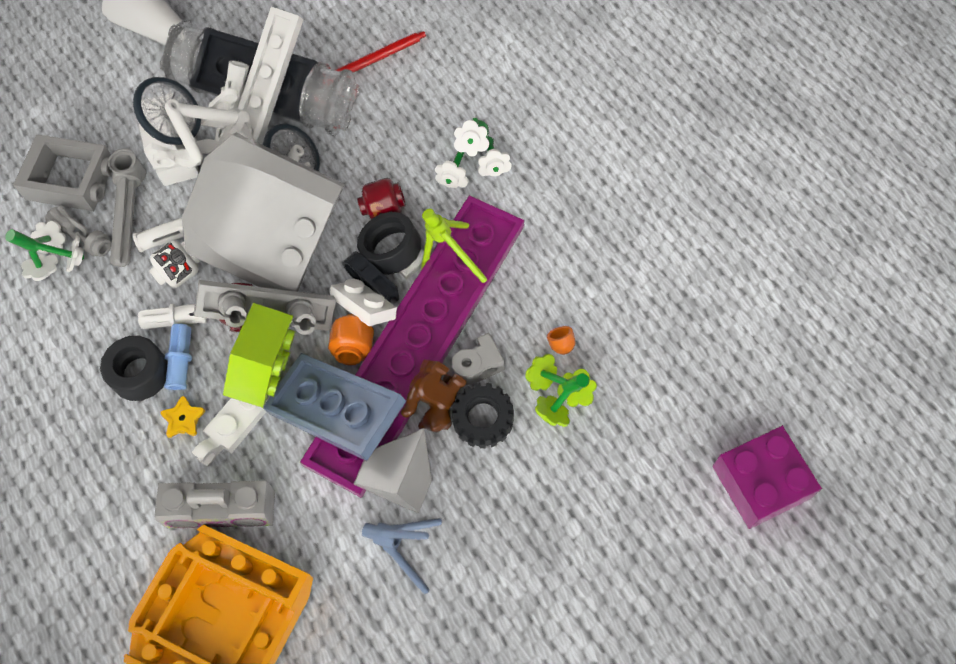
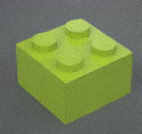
M256 303L252 304L230 352L223 391L224 396L263 408L268 395L275 396L281 378L279 375L281 370L285 371L291 353L289 350L296 331L290 330L293 315Z

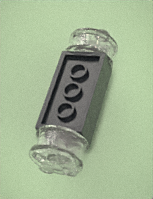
M181 21L177 25H172L168 31L163 56L160 59V69L164 72L166 78L172 79L181 85L187 84L194 92H205L218 96L221 93V88L225 87L229 61H239L249 65L247 81L259 43L210 27L201 30L191 21ZM292 53L272 114L302 123L307 128H314L315 126L325 128L327 134L335 136L341 130L346 131L350 125V113L354 102L359 96L360 85L356 84L355 76L351 70L335 71L331 69L328 63L317 62Z

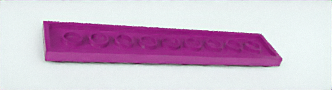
M469 195L453 219L454 221L467 222L469 228L450 227L452 231L451 237L481 270L487 281L482 283L445 241L438 243L430 259L427 260L398 306L396 318L388 322L355 375L397 392L406 400L410 383L419 373L423 360L429 359L431 361L444 362L523 230L525 220ZM400 410L377 447L396 440L410 417H403ZM315 437L301 459L300 464L360 498L366 492V490L354 485L364 460Z

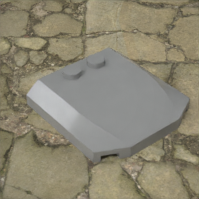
M236 132L204 158L182 215L186 254L258 287L298 292L307 272L306 269L345 184Z

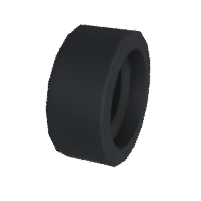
M387 212L374 217L362 228L357 238V248L359 253L380 272L390 275L401 272L417 259L421 250L422 239L409 217L399 212ZM395 233H405L401 243L396 248L382 254L374 253L377 244L387 236Z

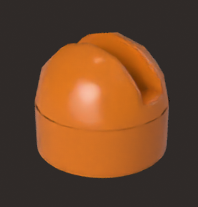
M557 327L547 334L549 345L556 353L565 355L574 349L576 342L571 327Z

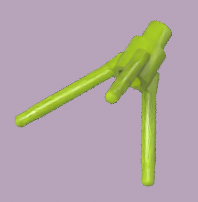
M431 208L425 210L422 213V218L426 222L425 228L427 230L421 270L427 260L430 259L433 241L438 243L445 241L482 283H485L487 281L485 275L451 237L452 231L450 227L467 229L469 224L462 221L448 220L436 214Z

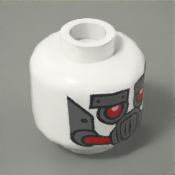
M172 240L150 256V261L154 267L149 272L160 285L167 283L171 287L177 288L198 273L197 263L200 260L186 254L185 241L180 244L178 241Z

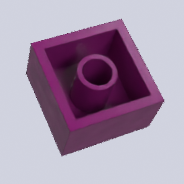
M783 425L721 454L712 466L748 529L812 499L822 490V487Z

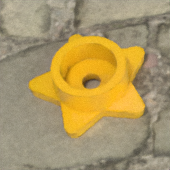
M182 396L174 408L162 410L161 416L168 422L167 437L172 438L179 433L196 436L198 419L205 413V409L202 407H192L187 398ZM184 415L185 419L180 421V417Z

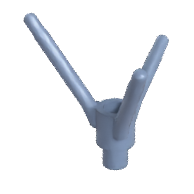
M437 518L396 525L366 523L362 529V536L373 539L374 544L383 546V550L392 556L422 593L427 594L429 592V588L397 551L401 539H428V532L414 530L439 526L442 524V520Z

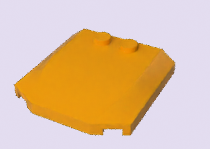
M203 524L197 529L200 531L184 545L179 543L169 551L130 617L128 632L132 633L129 655L125 653L124 663H276L310 597L314 577Z

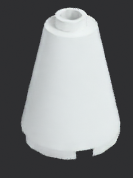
M103 0L102 12L114 24L168 47L180 45L186 38V24L165 0Z

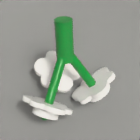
M56 221L37 223V231H34L31 237L14 229L8 230L5 235L6 241L28 250L32 258L21 264L24 278L32 277L33 280L40 281L51 273L56 272V264L58 263L56 255L68 257L66 272L72 271L74 265L79 266L81 260L84 259V248L78 247L80 237L75 238L70 251L63 249L62 244L66 242V235L61 232V226Z

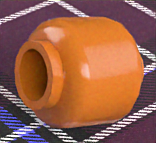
M353 314L336 319L332 324L328 349L330 353L342 364H359L365 360L372 349L374 328L366 325Z

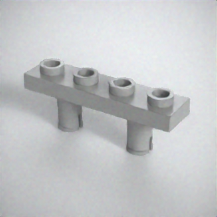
M199 280L194 316L225 320L226 324L230 327H240L244 324L252 304L256 303L293 315L291 327H295L298 333L306 335L312 333L314 329L330 331L336 300L334 296Z

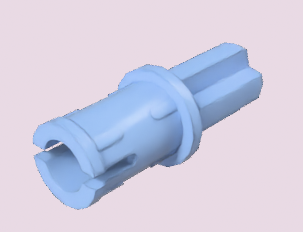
M173 324L171 327L169 352L165 354V359L168 362L164 388L168 390L187 389L188 362L192 361V356L189 354L191 327L187 326V324Z

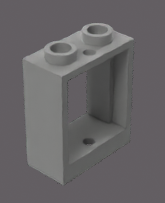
M36 134L13 186L28 201L94 211L97 203L104 199V186L108 177H111L113 174L108 165L111 154L105 145ZM57 156L90 161L79 189L46 184Z

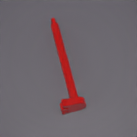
M423 31L418 34L415 32L327 73L321 95L330 91L329 84L420 42L421 38L426 37L425 32Z

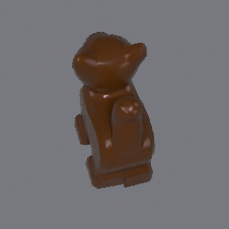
M423 360L419 373L410 383L406 404L401 410V415L408 418L417 410L419 401L428 404L430 408L425 412L418 428H424L435 433L448 430L451 427L450 408L456 400L459 389L467 383L465 379L457 374H454L453 377L448 375L447 373L450 369L439 361Z

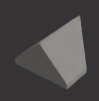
M424 428L377 447L368 461H363L354 485L408 510L419 513L432 481Z

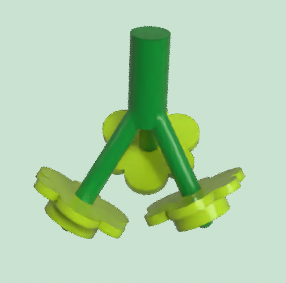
M553 355L536 356L525 374L526 380L531 382V389L534 391L539 389L547 390L553 381L560 385L557 389L559 397L556 398L549 395L545 398L539 396L535 411L550 425L556 426L558 424L566 427L570 423V419L567 416L569 410L562 404L567 399V404L570 407H576L579 404L589 406L594 400L592 392L596 390L597 384L595 381L590 380V375L585 369H578L574 374L570 372L565 373L563 377L556 375L557 367L554 366L555 358Z

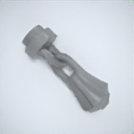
M62 206L54 207L47 211L45 223L56 221L60 224L62 233L74 239L80 237V242H84V250L90 255L102 257L110 251L111 241L103 232L96 230L89 233L86 227L73 219ZM76 227L82 230L74 233Z

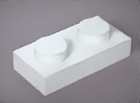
M348 279L343 283L331 285L330 296H334L338 304L354 316H357L366 325L372 326L396 318L397 307L384 299L382 295L367 287L362 281Z

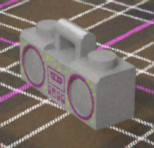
M267 480L195 484L194 482L158 483L154 516L155 520L166 528H199L203 524L208 527L273 526L275 490Z

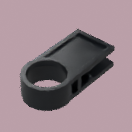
M353 252L342 262L343 267L353 279L362 281L367 287L382 295L390 303L392 297L396 301L400 299L398 287L359 252Z

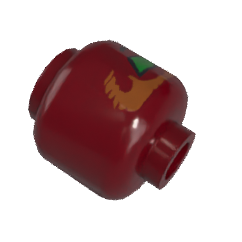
M383 178L365 184L362 187V197L357 198L361 214L363 216L368 215L370 219L387 212L401 213L402 207H406L399 182L394 183L390 178Z

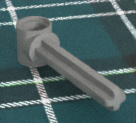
M122 148L114 151L108 160L109 168L113 171L112 182L117 185L110 262L113 266L125 267L130 263L136 187H139L146 177V170L134 152L130 149Z

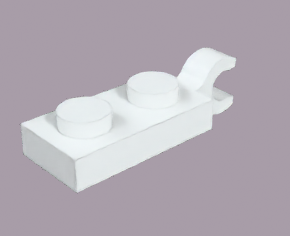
M231 398L203 430L209 438L200 442L192 454L207 467L223 448L232 454L266 411L261 407Z

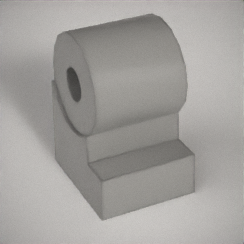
M489 332L477 338V348L460 350L452 359L454 374L467 381L466 385L480 382L505 370L504 360Z

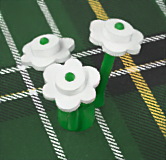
M473 118L464 122L463 127L455 129L454 134L457 139L454 142V147L458 151L453 162L445 161L443 165H437L435 167V172L437 173L435 178L438 183L446 187L456 189L458 186L466 187L468 184V178L465 176L466 171L464 168L459 167L465 151L469 156H475L478 151L488 150L486 156H481L478 159L480 165L478 172L482 176L490 175L491 177L499 176L511 169L510 155L494 149V139L489 136L488 125L484 121Z

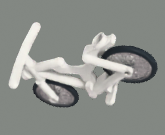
M152 77L144 80L136 88L133 96L135 116L142 128L150 136L160 142L174 145L176 149H170L151 142L145 147V154L153 156V163L160 167H172L176 163L187 168H194L202 162L204 154H210L236 132L255 141L249 130L251 121L248 112L239 108L229 110V106L238 99V91L231 88L226 89L209 103V107L198 106L193 95L183 85L172 79ZM279 124L267 132L263 141L264 146L299 163L305 164L308 161L311 164L310 168L319 172L320 157L317 147L303 130L294 125ZM200 126L224 129L218 141L212 139L195 141L194 139L200 130Z

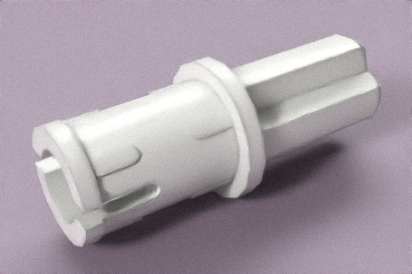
M171 303L169 307L141 310L138 313V322L143 330L171 327L173 324L181 323L187 325L207 323V318L195 317L193 315L195 304L175 306L174 303Z

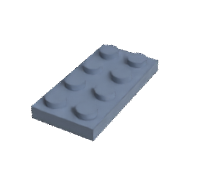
M301 353L278 385L275 396H270L263 409L268 414L368 461L406 400L397 392Z

